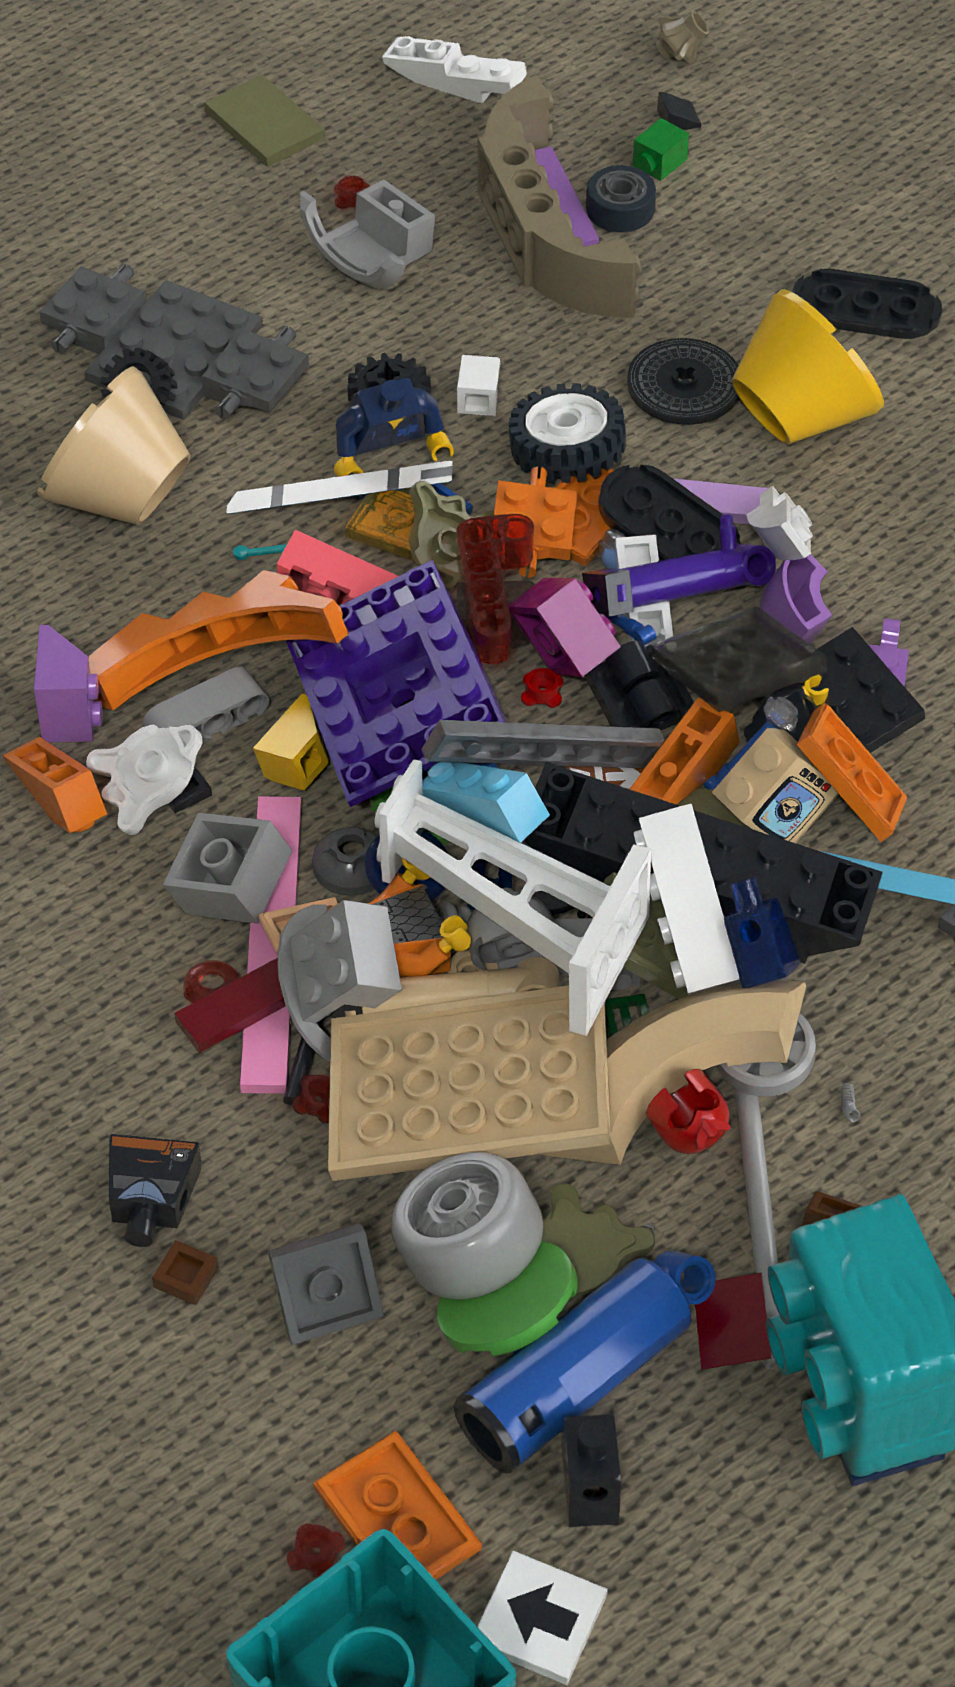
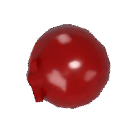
M693 1069L686 1072L684 1077L688 1084L670 1095L667 1089L663 1088L652 1099L646 1112L648 1119L665 1144L674 1151L683 1154H696L712 1147L731 1127L729 1125L730 1113L727 1102L701 1069Z

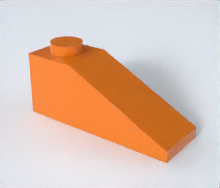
M698 697L630 787V790L677 805L710 777L714 776L739 744L734 714Z
M41 737L3 755L4 760L49 818L68 833L85 831L91 828L97 819L107 815L91 770Z

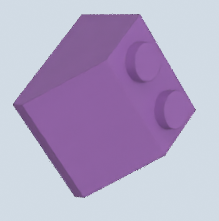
M40 625L34 694L42 739L47 742L93 741L94 726H102V702L94 701V699H98L99 694L98 674H90L89 660L86 654L49 625Z

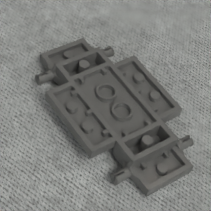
M122 263L112 276H105L80 266L39 311L41 323L61 332L51 342V347L56 353L59 351L60 354H64L66 349L74 343V345L99 354L84 372L85 380L105 389L106 386L100 383L101 376L109 377L110 373L106 372L104 368L106 364L114 367L116 363L111 358L116 354L123 358L122 350L130 349L134 352L135 348H142L169 364L168 367L173 369L175 376L171 378L177 381V388L171 389V392L176 395L175 401L168 399L165 403L171 407L167 413L183 420L203 396L220 402L215 407V413L220 418L223 416V419H228L231 413L240 405L255 407L270 413L309 366L308 354L288 347L290 342L296 337V332L293 328L289 327L288 329V326H283L273 339L262 337L256 334L263 326L262 316L165 280L146 301L144 290L126 284L134 275L133 268L130 265L126 266V263ZM142 372L148 384L151 385L148 373Z

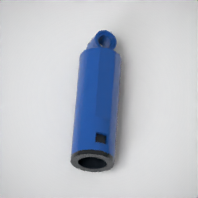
M665 1251L659 1254L653 1262L646 1259L631 1261L559 1318L558 1324L545 1335L521 1348L455 1401L453 1405L455 1417L470 1444L495 1469L506 1474L512 1473L562 1432L564 1418L582 1416L687 1331L692 1322L691 1310L688 1304H700L706 1301L713 1292L716 1276L713 1266L707 1259L701 1256L677 1251ZM684 1271V1279L682 1283H680V1278L682 1272Z

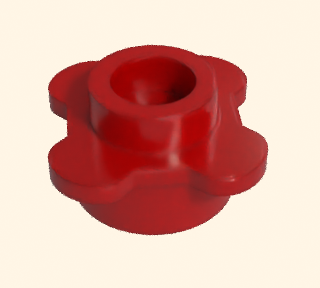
M537 668L523 676L525 692L521 694V702L524 705L544 704L550 708H555L562 703L559 689L563 687L564 680L553 670Z

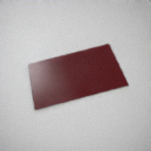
M762 1273L715 1280L713 1292L708 1299L700 1304H695L701 1370L771 1359V1349L766 1333L767 1313Z

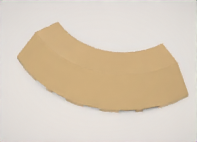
M772 980L747 982L743 988L741 983L721 986L685 996L660 1006L634 1020L606 1040L611 1144L542 1153V1155L621 1165L633 1135L647 1118L646 1111L652 1099L663 1088H666L671 1095L688 1084L684 1077L686 1072L693 1069H701L703 1071L726 1063L728 1067L759 1062L787 1063L806 990L805 982Z

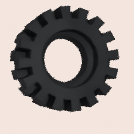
M135 348L134 352L130 349L122 350L123 358L117 354L111 358L116 363L114 367L106 364L104 368L106 372L110 373L109 377L101 376L100 383L106 386V389L101 390L102 396L105 398L112 393L107 389V386L119 374L133 366L141 372L148 373L151 379L150 387L167 413L171 407L165 403L168 399L175 401L176 395L171 392V389L177 388V381L171 378L175 376L173 369L168 367L169 364L148 350L145 351L142 348Z

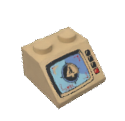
M767 728L712 793L741 822L753 830L797 843L837 798L839 793L797 746L798 742L786 730Z

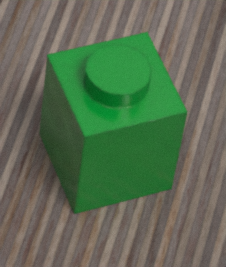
M660 118L634 139L632 166L662 181L687 160L689 133Z

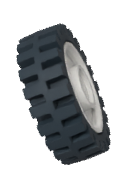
M565 383L556 384L557 390L552 391L547 386L541 388V395L534 391L528 394V400L521 399L517 403V408H513L511 411L509 438L514 461L517 465H520L521 470L525 473L530 472L534 467H539L537 476L539 478L541 467L547 470L546 481L554 482L557 477H561L562 483H570L571 476H576L578 482L587 480L586 474L588 473L595 478L601 475V468L606 471L613 468V462L618 463L622 458V453H624L626 447L624 413L622 406L618 405V400L614 396L609 397V392L602 389L597 393L596 387L591 385L582 390L580 383H573L571 389H566Z

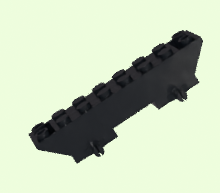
M546 762L535 789L550 816L528 835L524 841L532 849L604 883L605 878L612 873L618 874L633 844L637 845L633 832L642 830L639 818L680 806ZM693 810L724 919L734 939L739 944L740 939L737 936L735 910L749 950L752 952L750 961L755 967L757 963H760L757 970L758 978L765 976V970L770 958H785L806 964L808 956L860 945L883 874L882 871ZM651 864L650 874L654 873L653 868H652V864ZM732 883H735L740 900L736 901V903H734L729 887ZM578 910L577 916L579 919H585L586 913ZM730 912L732 913V924L734 925V927H732L727 917V914L730 915ZM747 967V974L752 976L749 968Z

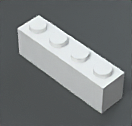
M692 804L639 818L642 830L635 831L633 834L638 846L651 848V864L654 873L650 874V894L652 901L662 900L666 917L658 918L664 944L674 943L678 956L677 961L670 962L677 989L686 986L688 995H692L713 988L739 983L740 972L737 962L735 963L724 924V916Z

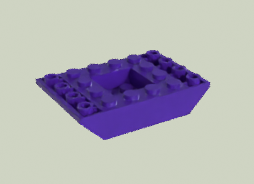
M433 559L339 605L343 613L342 619L349 633L339 643L306 639L286 640L350 807L393 787L396 778L399 775H404L413 759L422 761V772L439 763L436 761H426L421 750L439 720L508 723L465 624ZM413 699V701L400 707L405 701Z

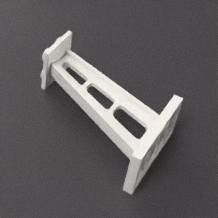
M413 759L404 775H399L396 778L393 791L388 800L381 802L376 811L375 827L379 829L380 833L376 857L377 861L381 862L382 881L391 883L403 864V857L569 973V1031L587 1036L649 918L651 848L633 844L612 885L609 886L424 797L422 761ZM424 828L467 850L464 858L457 860L421 837L420 835ZM484 859L524 880L526 884L519 895L513 896L475 872L471 867L476 860ZM537 891H545L592 916L593 920L584 936L577 937L532 909L528 903L533 894Z

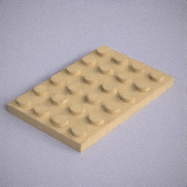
M569 985L331 1019L328 1172L332 1181L426 1169L445 1158L469 1152H485L501 1156L502 1158H512L611 1144L605 1003L587 1036L570 1032Z

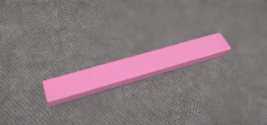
M258 796L257 819L270 820L292 849V853L263 913L297 905L301 797ZM260 920L258 924L250 923L247 974L278 958V953H275ZM286 1006L243 1030L241 1093L285 1094L288 1078L291 1016Z

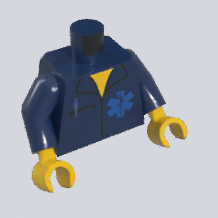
M410 378L388 380L384 384L357 392L348 409L336 421L337 454L341 456V459L334 466L336 476H347L351 472L353 474L364 473L353 460L354 455L425 436V433L430 434L426 440V446L434 461H438L435 453L441 447H446L450 457H452L454 449L448 436L441 432L444 426L435 398L421 388L414 389Z

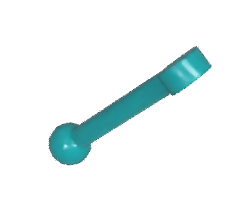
M287 544L250 549L244 545H239L233 549V556L237 560H245L249 556L283 553Z

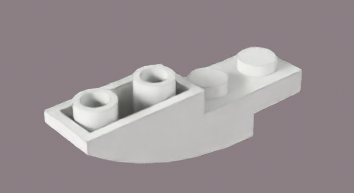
M409 36L397 37L382 56L384 64L415 83L479 103H484L490 93L506 94L517 84L521 83L527 75L524 62L509 61L504 58H481L475 55L463 56L459 43L444 42L442 40L414 39Z
M774 486L760 494V506L747 514V520L774 557L781 560H797L810 555V538L813 535L809 527L812 526V522L800 505L795 506L785 492L779 495Z

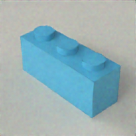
M439 762L428 771V776L422 781L424 797L520 843L550 816L530 778L524 772L461 762Z

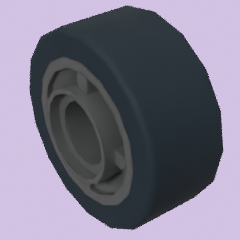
M608 166L596 171L589 179L586 188V211L589 219L597 226L608 231L629 232L646 226L653 218L656 186L654 180L645 171L633 166Z

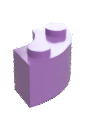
M811 554L802 559L784 560L765 586L761 596V618L769 637V643L785 660H788L809 646L832 617V614L823 603L820 594L821 581L828 571Z

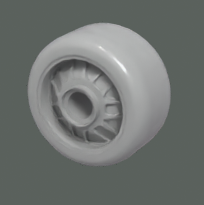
M469 1152L436 1162L423 1170L407 1185L394 1207L391 1219V1232L401 1257L413 1277L424 1289L442 1298L463 1300L481 1297L497 1291L513 1281L526 1269L535 1257L542 1241L543 1217L540 1207L524 1177L511 1162L491 1153Z

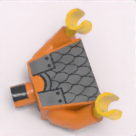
M402 857V863L407 869L405 873H398L385 890L367 904L388 908L400 978L450 971V951L453 949L457 952L467 950L471 944V936L466 932L468 926L458 915L450 916L442 923L422 884H414L416 879L426 880L430 876Z

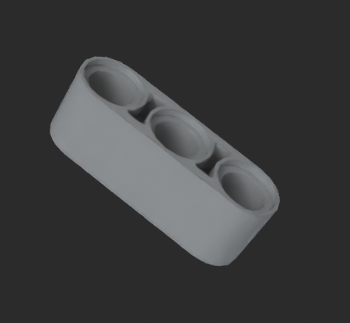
M235 667L155 705L144 716L143 726L154 724L158 728H169L170 726L192 725L201 733L202 743L212 739L211 735L219 731L225 733L249 721L248 717L256 713L258 716L263 714L269 705V698L245 668Z

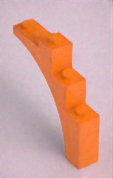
M263 570L230 598L202 592L170 619L142 613L88 656L90 674H98L99 694L98 699H94V701H101L102 708L114 711L129 698L169 674L208 657L249 645L302 639L339 643L349 634L342 619V610L334 599L299 591L291 576Z

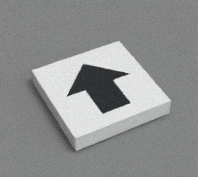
M513 1551L478 1628L510 1662L568 1685L607 1597V1589Z

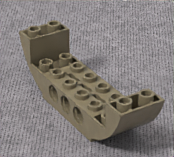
M534 75L517 84L502 96L489 115L486 122L485 135L478 137L477 193L524 287L532 286L545 297L580 312L605 317L632 318L634 317V304L639 301L636 275L640 274L641 266L637 253L631 252L624 238L584 247L582 239L575 237L572 231L569 214L567 212L563 213L560 208V200L556 189H551L548 184L544 166H539L536 161L535 150L548 147V139L553 136L549 110H553L554 102L551 90L544 87L538 75Z

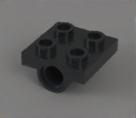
M639 640L627 642L608 656L605 662L598 664L584 675L611 727L656 728L663 730L678 724L694 704L661 641L646 647Z

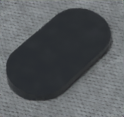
M819 269L812 271V275L805 279L804 275L799 278L792 290L793 293L795 290L796 295L813 306L838 330L898 339H914L929 334L939 325L941 320V300L937 295L935 298L930 294V288L916 281L837 269Z
M640 464V468H630V465L615 469L604 479L601 485L598 507L605 523L611 529L623 533L625 537L656 535L659 561L721 549L719 527L721 526L720 517L723 514L662 470L650 465ZM735 526L737 544H741L740 534Z

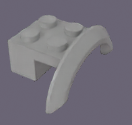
M385 180L357 193L355 219L329 233H326L318 216L316 199L305 191L300 192L301 215L315 246L336 268L365 286L383 289L394 285L403 276L406 265L432 252L435 215Z
M343 900L328 911L327 905L308 906L298 911L288 920L281 933L277 954L279 982L285 1005L296 1029L307 1044L322 1058L330 1062L331 1038L318 1026L317 1022L344 1004L376 1008L402 991L388 908Z

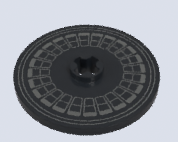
M692 338L667 339L649 345L634 357L628 369L627 387L635 404L650 416L674 424H700L723 416L738 402L739 397L731 381L739 365L729 353L712 343Z

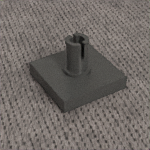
M360 1223L267 1251L286 1332L292 1345L384 1317L366 1233Z

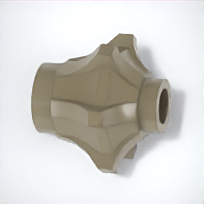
M691 11L689 14L679 17L663 15L658 19L661 33L659 34L660 40L656 42V47L659 53L667 60L674 57L678 61L683 59L689 64L694 63L699 45L704 40L703 38L709 34L706 21L696 11Z

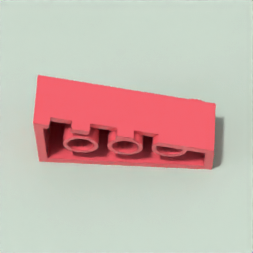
M297 530L292 534L277 562V573L291 576L299 591L334 599L338 605H342L398 577L389 571Z

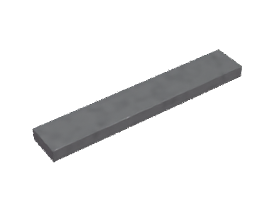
M439 720L421 750L426 761L530 765H545L547 762L562 766L645 768L665 739L660 729Z

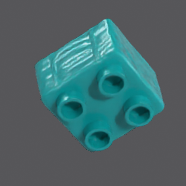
M898 1194L890 1198H884L870 1205H864L794 1230L789 1242V1261L768 1267L769 1286L779 1315L766 1319V1333L773 1358L781 1374L787 1376L805 1371L815 1398L802 1401L801 1412L808 1439L817 1457L823 1460L841 1454L849 1472L854 1476L861 1477L955 1450V1299L905 1196Z
M386 1529L376 1531L364 1539L353 1550L346 1553L338 1563L302 1588L286 1604L269 1617L263 1618L258 1622L257 1626L233 1642L226 1651L232 1687H516L515 1668L509 1660L454 1603L446 1591L392 1532Z

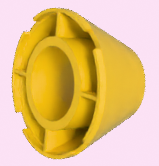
M781 289L772 296L731 381L735 392L749 412L779 441L787 445L876 414L884 406L883 396L874 377L853 348L846 352L832 335L837 329L813 306L795 293Z

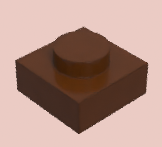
M175 1240L152 1277L153 1287L193 1305H197L219 1268L218 1259Z

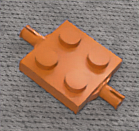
M539 467L531 469L530 484L498 480L489 550L510 552L521 557L519 574L525 577L528 565V578L536 575L537 559L553 558L569 561L572 548L577 491L545 487L547 470L541 467L539 478H537Z

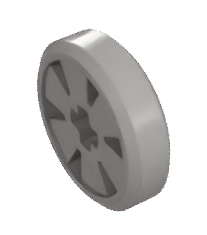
M799 1013L787 1063L759 1062L729 1067L726 1063L716 1066L722 1077L741 1092L754 1096L784 1094L799 1086L808 1077L813 1068L816 1047L814 1032L809 1022Z

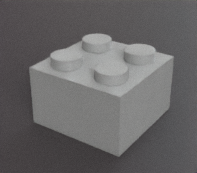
M198 813L163 886L185 913L258 924V915L264 912L292 853V849L270 820Z

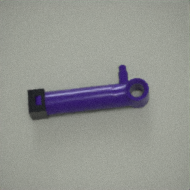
M726 514L720 517L721 549L622 569L605 568L582 573L583 583L593 595L591 603L599 615L603 614L610 617L634 612L633 608L745 585L762 586L768 583L774 575L776 560L770 549L764 545L737 544L733 516Z

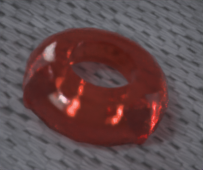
M206 960L196 964L187 972L184 978L183 994L189 1002L194 1003L240 977L236 969L228 963L219 960ZM210 974L219 975L224 979L223 984L216 988L203 987L199 981L204 976Z

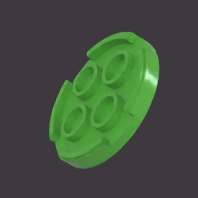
M541 1241L535 1257L526 1269L513 1281L497 1291L481 1297L463 1300L441 1297L437 1307L438 1325L448 1343L461 1353H466L467 1350L490 1351L492 1356L516 1351L533 1343L558 1324L556 1316L562 1311L569 1298L575 1297L577 1293L578 1277L569 1257L561 1248L552 1243Z

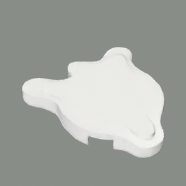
M154 724L145 726L131 734L117 747L96 749L88 754L86 760L87 768L96 775L111 777V781L103 788L101 797L107 803L119 808L117 824L121 831L129 835L138 834L153 811L170 803L188 785L193 774L196 755L202 745V735L195 727L183 725L180 727L158 728Z

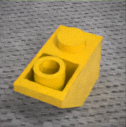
M301 694L253 747L264 777L273 782L303 791L329 763L324 740L306 694Z

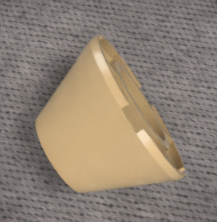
M132 366L119 374L107 386V389L112 393L105 397L97 406L92 403L54 454L41 478L47 484L45 491L41 488L37 490V494L45 501L140 525L164 500L180 478L191 455L140 370Z

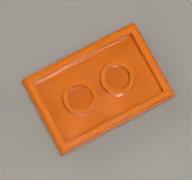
M601 468V475L595 478L588 473L586 474L587 480L578 482L576 476H571L570 483H562L560 481L555 487L557 489L577 491L570 559L585 567L598 554L599 541L603 540L605 532L611 529L600 514L598 500L601 485L604 479L614 471L612 468L608 471Z
M823 703L813 711L797 746L878 840L882 842L893 834L906 803L907 795L828 704Z
M394 1431L313 1482L314 1490L355 1546L374 1532L386 1529L392 1532L435 1580L482 1550V1543L397 1431Z

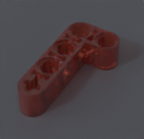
M522 514L469 518L462 521L457 527V565L471 640L480 661L485 664L495 665L502 663L511 654V617L501 570L522 568L533 560L534 524L529 517Z

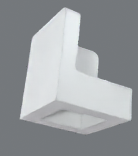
M462 355L457 385V413L496 416L497 385L500 370L499 358Z

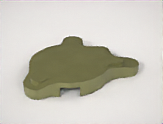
M416 482L410 489V497L415 507L414 523L410 529L409 536L410 551L418 566L433 559L448 591H450L454 586L463 584L474 577L483 567L486 557V542L491 536L494 511H486L474 517L470 516L465 511L466 503L462 496L442 497L428 482Z
M558 1184L552 1189V1207L549 1215L543 1220L542 1241L558 1246L569 1257L578 1277V1289L575 1296L594 1292L618 1273L625 1263L653 1251L655 1239L650 1229L624 1226L620 1222L615 1210L609 1205H601L591 1214L584 1213L581 1209L577 1190L570 1184ZM573 1297L569 1298L568 1302L573 1301Z

